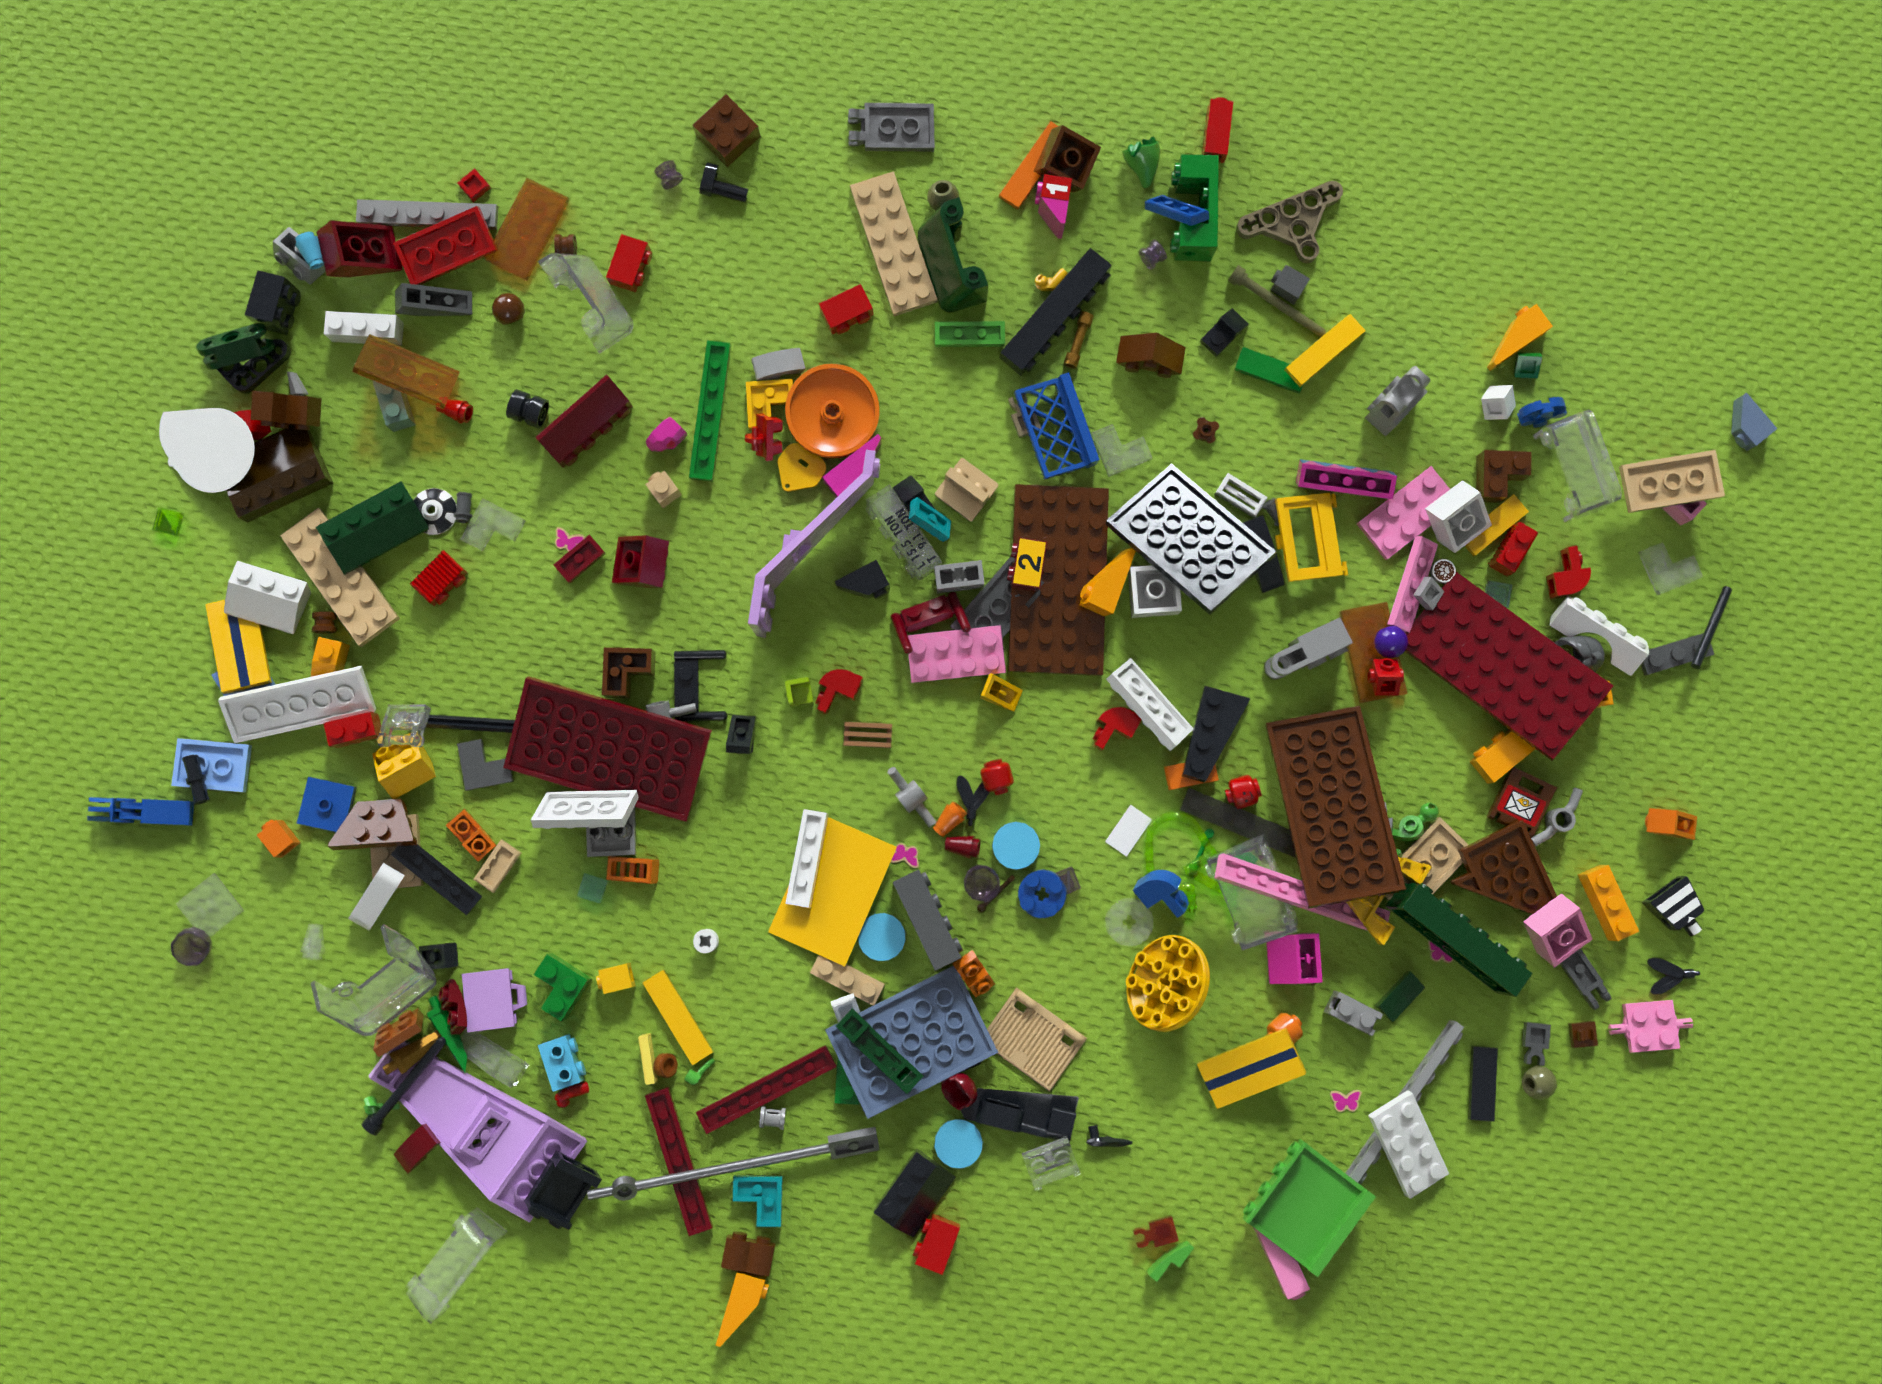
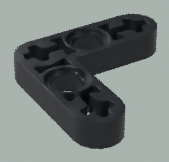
M273 339L275 347L268 353L275 360L273 363L265 357L267 355L265 354L250 359L244 365L241 362L236 363L230 371H224L223 367L217 370L236 390L247 394L252 392L288 360L291 355V349L283 340ZM277 346L280 347L281 351L283 352L281 355L276 353L275 348ZM266 361V369L263 372H257L255 368L257 362ZM250 370V371H251L252 373H254L257 377H256V378L252 377L251 374L248 373V371ZM241 378L246 379L248 383L245 387L241 385Z

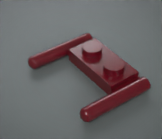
M950 592L946 597L945 595L901 610L900 614L893 613L890 616L905 654H910L913 651L906 631L910 633L949 619L953 617V614L956 615L963 632L968 633L971 630L970 623L956 592Z

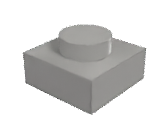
M1424 577L1413 596L1426 610H1434L1444 591L1432 577Z

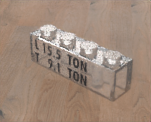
M890 484L866 499L868 507L865 510L872 520L875 518L881 525L878 529L883 537L891 539L894 544L891 547L899 559L903 557L907 563L904 567L911 578L916 576L918 581L934 571V566L942 565L941 559L918 525L909 520V512Z

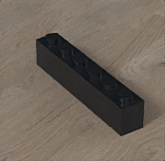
M1090 248L1000 352V359L1020 376L1025 371L1029 373L1036 365L1037 361L1035 359L1040 353L1045 355L1052 346L1051 340L1055 336L1059 338L1067 328L1065 324L1069 319L1075 320L1082 311L1081 305L1085 301L1089 303L1097 293L1095 289L1099 284L1103 286L1109 280L1112 265Z

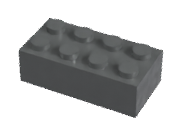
M918 869L894 881L893 884L934 970H938L960 959L959 953L963 949L958 938L952 939L949 930L953 928L947 916L942 917L938 910L942 905L937 895H931L928 886L932 884L926 872L920 873Z

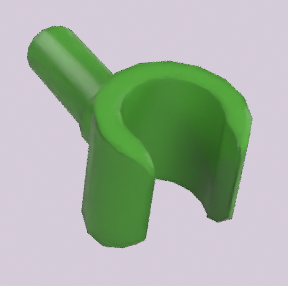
M711 1057L698 1072L690 1069L684 1080L691 1085H696L704 1072L715 1062L714 1059Z
M373 1096L364 1099V1110L367 1115L377 1113L383 1106V1103H377L376 1098ZM400 1103L396 1104L392 1110H399Z

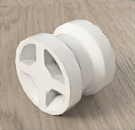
M711 929L700 930L694 936V947L700 953H710L718 947L719 936Z

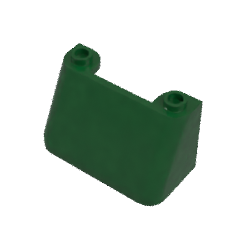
M960 197L944 202L918 230V241L939 306L948 313L987 302L988 282L983 270L976 266L963 269L955 246L954 234L957 228L962 227L961 219L964 214Z

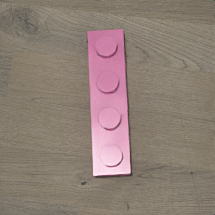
M1415 536L1387 623L1409 633L1420 603L1413 595L1423 578L1428 577L1438 544L1423 536Z

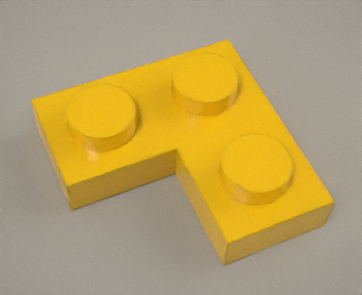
M793 379L746 382L749 430H752V426H756V414L763 413L768 417H772L771 405L786 404L788 393L793 385Z

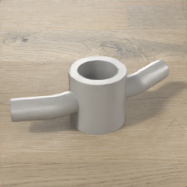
M659 701L646 705V711L669 718L697 712L695 703L670 708L669 701Z
M891 767L887 773L900 789L895 796L909 813L915 809L930 828L937 821L923 805V802L928 799L914 780L907 784L895 767Z
M1573 788L1569 802L1564 808H1556L1547 812L1545 816L1546 830L1531 838L1535 847L1549 840L1556 832L1569 831L1574 827L1576 818L1573 812L1579 804L1583 790ZM1558 813L1564 817L1563 826L1556 823Z

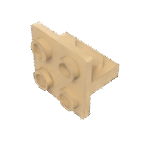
M961 458L954 468L950 467L947 471L945 480L936 490L935 496L972 522L998 488V483L967 460Z

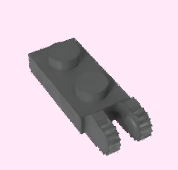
M1581 948L1560 963L1579 993L1583 995L1593 1010L1599 1008L1597 1000L1590 992L1596 988L1600 997L1606 1002L1612 999L1610 993L1603 985V980Z

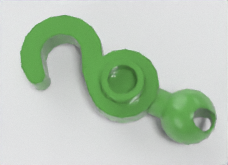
M1425 803L1421 806L1418 816L1409 815L1404 817L1400 821L1399 830L1393 829V839L1402 841L1418 840L1424 834L1423 824L1426 821H1433L1438 817L1439 810L1437 806L1433 803ZM1396 849L1398 857H1402L1400 849Z

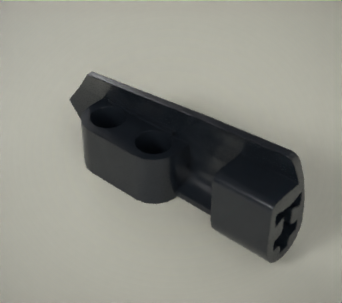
M977 1088L978 1096L976 1101L968 1108L965 1107L960 1110L964 1119L1069 1144L1079 1098L1077 1096Z

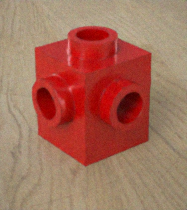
M1373 659L1372 669H1368L1367 680L1368 683L1372 684L1375 696H1399L1401 683L1404 681V671L1400 669L1397 659Z

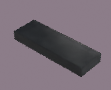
M1471 1046L1468 1119L1495 1122L1498 1048Z

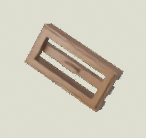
M845 722L843 746L891 748L892 724ZM849 728L887 729V733L851 732ZM849 737L887 738V743L849 741Z

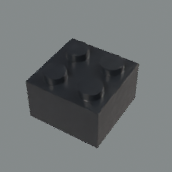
M257 270L245 316L254 324L263 323L268 331L288 335L289 329L294 324L293 314L295 307L300 303V291L283 276Z

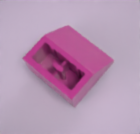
M1318 933L1266 935L1269 984L1323 982Z

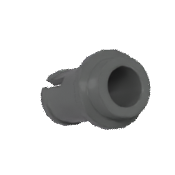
M457 493V506L454 517L458 523H470V519L473 518V515L470 514L471 493Z
M1273 497L1262 508L1275 521L1274 525L1279 526L1275 498Z

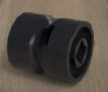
M516 389L509 399L506 416L518 422L525 420L527 425L540 429L548 414L549 400L538 396L531 398L529 393Z

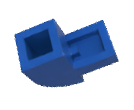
M1155 870L1148 873L1137 881L1133 892L1147 909L1163 900L1177 918L1185 913L1189 904L1186 894L1178 889L1182 879L1175 873L1167 870Z

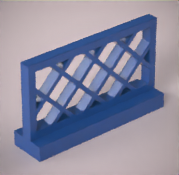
M1069 372L1060 375L1058 378L1014 391L1044 480L1081 468H1090L1098 463L1100 459ZM1055 385L1058 394L1055 401L1043 395L1046 387ZM1030 393L1038 397L1033 407L1024 403L1023 394ZM1040 399L1052 404L1048 415L1035 409ZM1055 406L1064 411L1065 418L1063 422L1050 416ZM1033 413L1045 419L1041 429L1031 424L1030 418ZM1047 421L1060 426L1056 436L1043 431ZM1062 428L1072 433L1073 439L1070 444L1058 438ZM1040 435L1053 441L1048 451L1039 447L1038 439ZM1055 442L1068 448L1063 458L1051 453ZM1070 450L1079 454L1081 463L1072 464L1066 461ZM1048 456L1060 462L1057 470L1048 472L1045 464Z

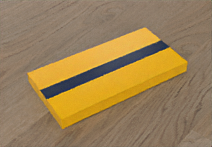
M225 600L205 604L221 692L228 694L272 683L261 624L225 614Z
M1287 1028L1197 1064L1217 1109L1307 1073Z

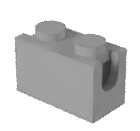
M1335 990L1323 1011L1371 1036L1375 1032L1373 1026L1376 1020H1381L1383 1016L1382 1013ZM1338 999H1340L1336 1009L1334 1010L1335 1003Z

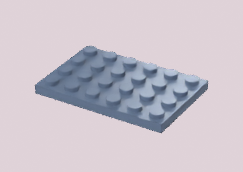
M954 966L858 1013L923 1075V1078L908 1094L902 1091L835 1027L837 1024L825 1029L867 1119L998 1053L960 974Z

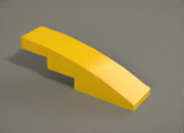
M1349 314L1288 365L1285 371L1301 387L1366 330Z

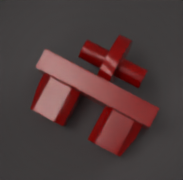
M763 413L756 414V426H752V433L745 435V442L751 443V450L756 451L757 456L764 457L765 461H772L773 455L782 453L781 441L773 439V433L783 430L782 420L777 417H768Z

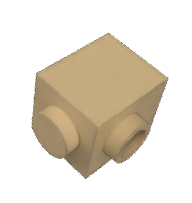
M665 471L654 473L649 477V482L645 484L662 508L682 495Z

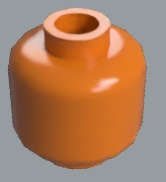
M1281 1013L1268 1024L1267 1035L1287 1028L1293 1044H1295L1303 1036L1302 1022L1293 1014Z

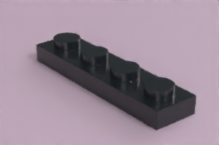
M418 844L397 846L390 854L465 915L482 898L478 892Z

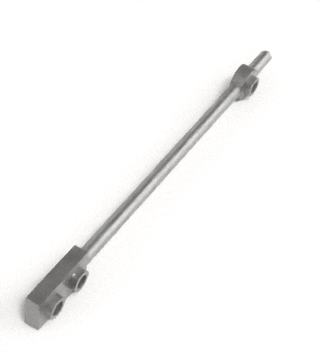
M870 1127L827 1136L828 1143L639 1181L629 1176H621L613 1181L612 1186L588 1190L587 1196L588 1200L614 1196L618 1200L625 1201L634 1198L637 1191L816 1155L831 1153L833 1160L878 1151L880 1149L876 1128Z

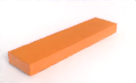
M1050 121L999 194L1000 199L1019 210L1041 178V175L1034 172V169L1051 130L1058 127L1052 121Z

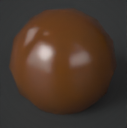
M501 294L493 302L492 314L496 321L502 325L517 322L524 317V303L514 294Z

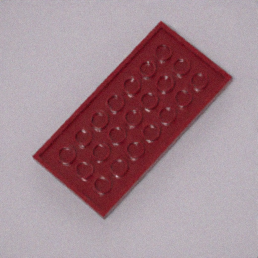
M1456 572L1452 579L1442 588L1444 593L1434 610L1424 609L1413 622L1410 633L1405 632L1408 638L1405 652L1553 761L1610 692L1613 685Z
M527 676L503 768L580 791L637 790L639 798L634 807L687 822L712 730Z

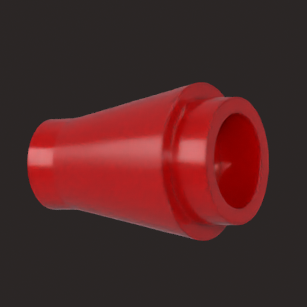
M439 398L436 403V411L461 424L463 422L468 423L471 420L473 406L467 401Z

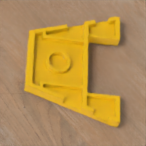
M1398 857L1402 875L1413 883L1420 885L1430 871L1431 866ZM1385 895L1346 902L1379 945H1385L1395 928L1375 913Z

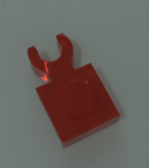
M1171 1215L1148 1221L1150 1229L1145 1230L1138 1227L1133 1230L1134 1235H1144L1143 1241L1136 1243L1138 1248L1146 1247L1149 1241H1153L1155 1247L1179 1241Z

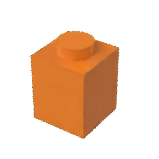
M272 819L266 822L261 827L262 831L257 834V837L275 858L284 857L301 843L283 820L274 821Z

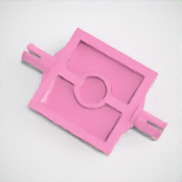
M1673 1000L1622 1004L1624 1014L1622 1024H1609L1608 1029L1618 1028V1030H1610V1035L1624 1033L1628 1041L1629 1053L1680 1049L1679 1029L1693 1028V1024H1683L1693 1021L1691 1018L1677 1019Z

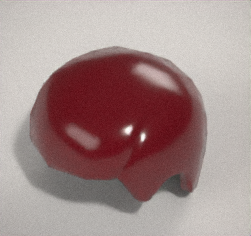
M959 1072L941 1082V1091L945 1099L955 1109L962 1110L965 1107L968 1108L976 1101L978 1096L976 1085L965 1073Z

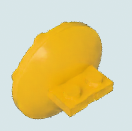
M1168 935L1152 941L1141 952L1137 953L1129 975L1126 978V992L1131 1013L1140 1024L1154 1031L1169 1032L1183 1027L1196 1016L1206 999L1210 982L1209 965L1204 952L1196 943L1185 937ZM1138 965L1135 974H1133L1135 967Z

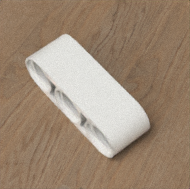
M383 863L348 919L369 931L405 875Z

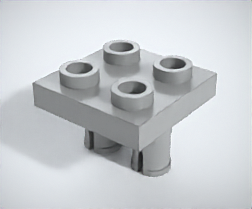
M635 807L624 827H586L587 857L637 855Z

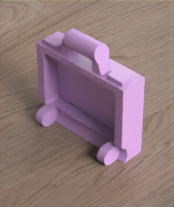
M510 968L462 974L464 1003L467 1014V1032L515 1026L517 1015L516 1013L514 1014V1010L528 1003L526 986L511 983L513 974ZM512 989H516L518 1004L513 1005Z

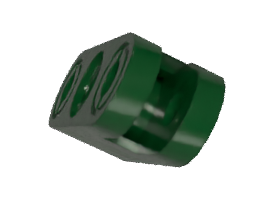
M255 323L207 337L196 345V349L201 356H205L203 362L206 368L214 370L268 354L274 349L275 345L271 339L265 338L261 340L260 337L266 333L267 329L263 323Z

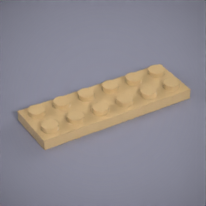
M894 171L850 185V190L893 316L937 303L938 299Z
M317 508L280 536L356 643L363 647L400 618L363 566L346 575L343 574L316 529V526L329 520L324 512Z

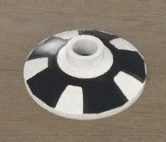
M431 488L420 492L414 498V503L429 527V530L423 533L429 535L442 534L454 525L456 520L454 513H456L457 504L449 493L442 489ZM435 506V512L429 514V507Z

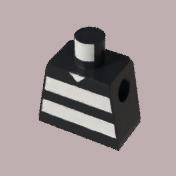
M1677 876L1642 902L1669 930L1678 931L1684 928L1690 937L1702 930L1695 918L1704 912V908L1687 876Z

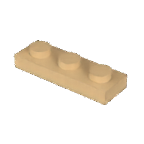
M820 955L810 971L811 974L850 994L853 993L855 997L873 1006L885 985L847 964L842 966Z

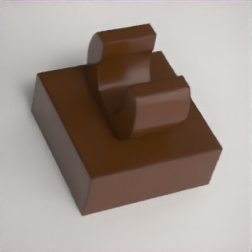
M1595 1021L1568 1023L1572 1048L1598 1046Z

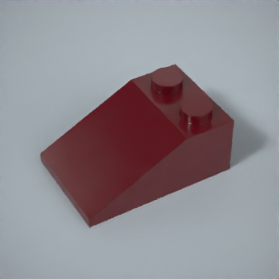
M330 220L316 232L327 276L349 278L403 270L400 258L393 245L396 240L392 226Z

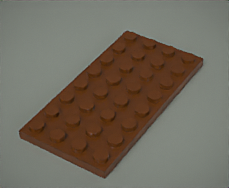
M1015 484L1013 543L1017 544L1018 538L1021 537L1046 541L1047 546L1042 573L1044 584L1040 586L1041 594L1028 608L1025 604L1036 591L1011 588L1008 672L1103 676L1105 616L1080 606L1082 599L1080 593L1083 587L1107 566L1108 527L1106 526V520L1108 519L1109 488Z
M1360 706L1266 723L1267 735L1308 909L1405 891L1406 887Z

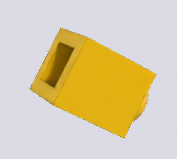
M631 963L598 970L599 975L596 976L599 990L603 989L604 994L636 986Z

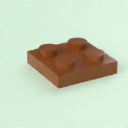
M419 1008L414 1011H405L398 1017V1021L393 1024L386 1023L377 1030L378 1033L376 1034L373 1050L378 1057L422 1031L424 1015Z

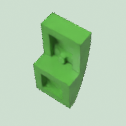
M1184 1241L1170 1248L1147 1270L1148 1275L1158 1282L1171 1262L1180 1268L1194 1247L1190 1242Z

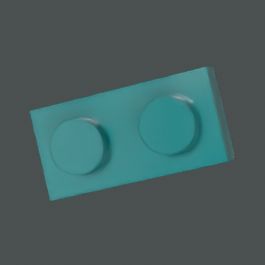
M918 497L910 501L909 520L942 542L950 538V519Z

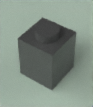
M1285 265L1282 271L1277 270L1270 282L1274 283L1270 291L1294 305L1310 278Z

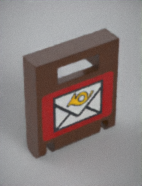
M1513 767L1508 771L1487 814V818L1493 820L1498 812L1499 815L1495 822L1505 827L1518 820H1523L1526 828L1527 826L1529 827L1528 833L1532 838L1557 787ZM1524 777L1541 785L1537 793L1520 786L1521 778Z

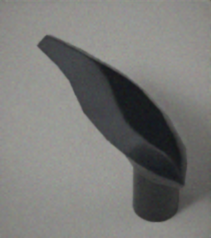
M1098 1125L1088 1127L1090 1139L1086 1143L1091 1146L1123 1147L1133 1143L1130 1140L1112 1138L1110 1136L1100 1137Z

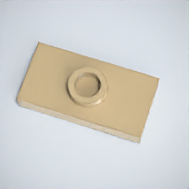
M500 840L473 880L492 893H495L522 852L504 840Z

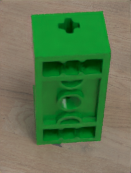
M1181 154L1179 162L1174 165L1171 185H1175V194H1200L1198 207L1209 211L1208 220L1192 226L1180 223L1178 230L1174 231L1173 239L1170 242V253H1174V261L1211 262L1218 247L1219 155Z

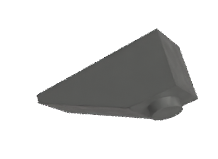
M401 283L395 290V314L413 316L472 315V291Z

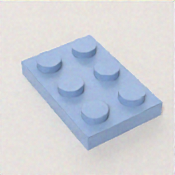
M177 738L171 786L190 788V785L186 784L188 777L182 758L197 754L202 774L206 775V789L246 793L252 745Z

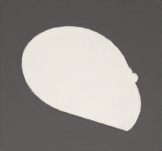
M222 408L163 412L159 427L160 442L169 458L168 465L170 467L173 466L186 483L197 490L216 493L230 489L244 478L253 462L255 447L251 431L242 418Z

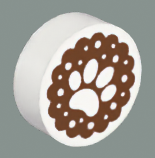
M1441 559L1432 565L1430 574L1435 582L1444 584L1449 582L1456 574V568L1451 561Z

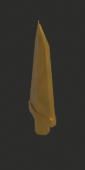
M436 1030L391 1052L389 1056L392 1061L382 1067L386 1075H389L396 1069L401 1074L407 1072L408 1069L421 1060L435 1041L441 1037Z

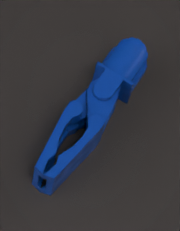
M89 797V802L110 803V807H88V812H107L110 817L87 816V821L134 823V820H140V823L193 825L194 801L142 799V803H138L136 799ZM135 810H141V813H135Z

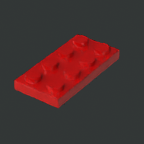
M479 206L470 208L393 243L410 284L415 285L424 284L498 251Z

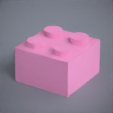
M1563 894L1551 900L1523 921L1536 953L1554 968L1593 940L1581 909Z

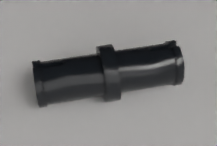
M193 754L183 757L182 761L188 777L186 784L190 785L194 805L209 802L210 798L205 785L206 775L202 774L198 755Z

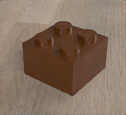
M727 94L692 125L696 137L726 167L730 166L761 137L758 125Z
M1064 125L1058 126L1051 130L1034 172L1043 177L1044 174L1072 178L1070 192L1074 193L1083 190L1101 147Z

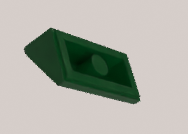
M1406 971L1375 1006L1391 1022H1394L1425 989V986L1411 971Z

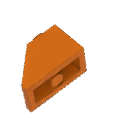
M1649 808L1645 818L1646 832L1695 840L1697 816L1678 810Z

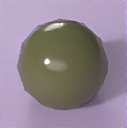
M940 180L930 186L927 201L930 207L936 211L944 202L958 198L959 192L950 181Z
M1534 1066L1527 1070L1522 1078L1523 1089L1531 1098L1545 1100L1555 1093L1557 1088L1556 1076L1546 1067Z

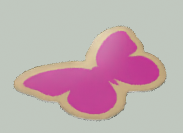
M557 527L555 545L559 549L566 548L569 552L585 537L581 534L569 536L566 530Z
M903 843L897 844L891 862L897 863L905 860L909 866L918 868L917 848L915 846L906 847Z
M1428 941L1431 951L1430 956L1433 961L1439 962L1444 960L1446 963L1453 961L1451 957Z
M1353 1090L1347 1095L1339 1091L1330 1092L1334 1107L1338 1112H1343L1346 1109L1354 1112L1358 1109V1101L1362 1094L1360 1090Z

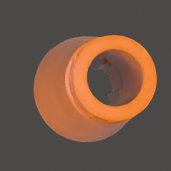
M952 801L950 805H946L933 829L940 836L944 837L965 820L964 817L967 812L956 802Z

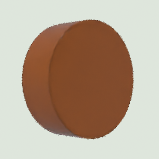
M661 1053L656 1057L654 1071L658 1077L670 1078L677 1071V1059L673 1054Z

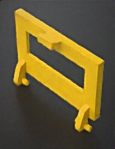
M1320 493L1275 499L1280 534L1275 535L1276 549H1283L1288 582L1336 577L1343 574L1348 576L1346 561H1343L1341 565L1332 506L1337 508L1336 495L1331 494L1330 496V493ZM1310 507L1320 566L1298 569L1289 510Z

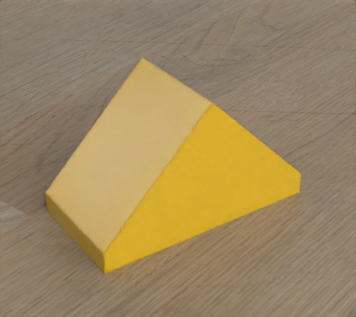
M990 673L980 698L1014 712L1023 690Z

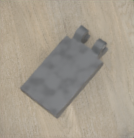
M865 103L864 109H849L848 124L861 123V132L849 131V146L865 144V151L934 152V104Z

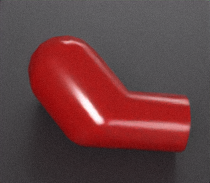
M586 1081L577 1083L557 1092L555 1095L557 1106L559 1108L567 1107L570 1104V1098L589 1093L588 1083Z

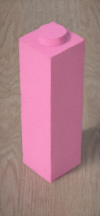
M1254 1228L1284 1296L1287 1299L1292 1298V1300L1305 1296V1292L1310 1290L1298 1261Z

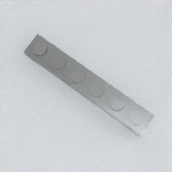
M357 199L356 223L430 227L470 208L479 206L488 228L497 230L498 206L497 204Z

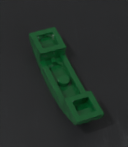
M853 1008L835 1026L906 1094L923 1078V1075L879 1035Z

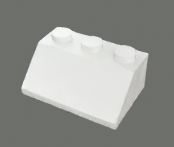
M237 561L228 581L224 613L294 634L311 591L308 583Z

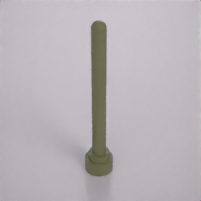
M1238 265L1228 279L1233 285L1245 286L1318 337L1326 334L1324 328L1247 277L1246 270Z

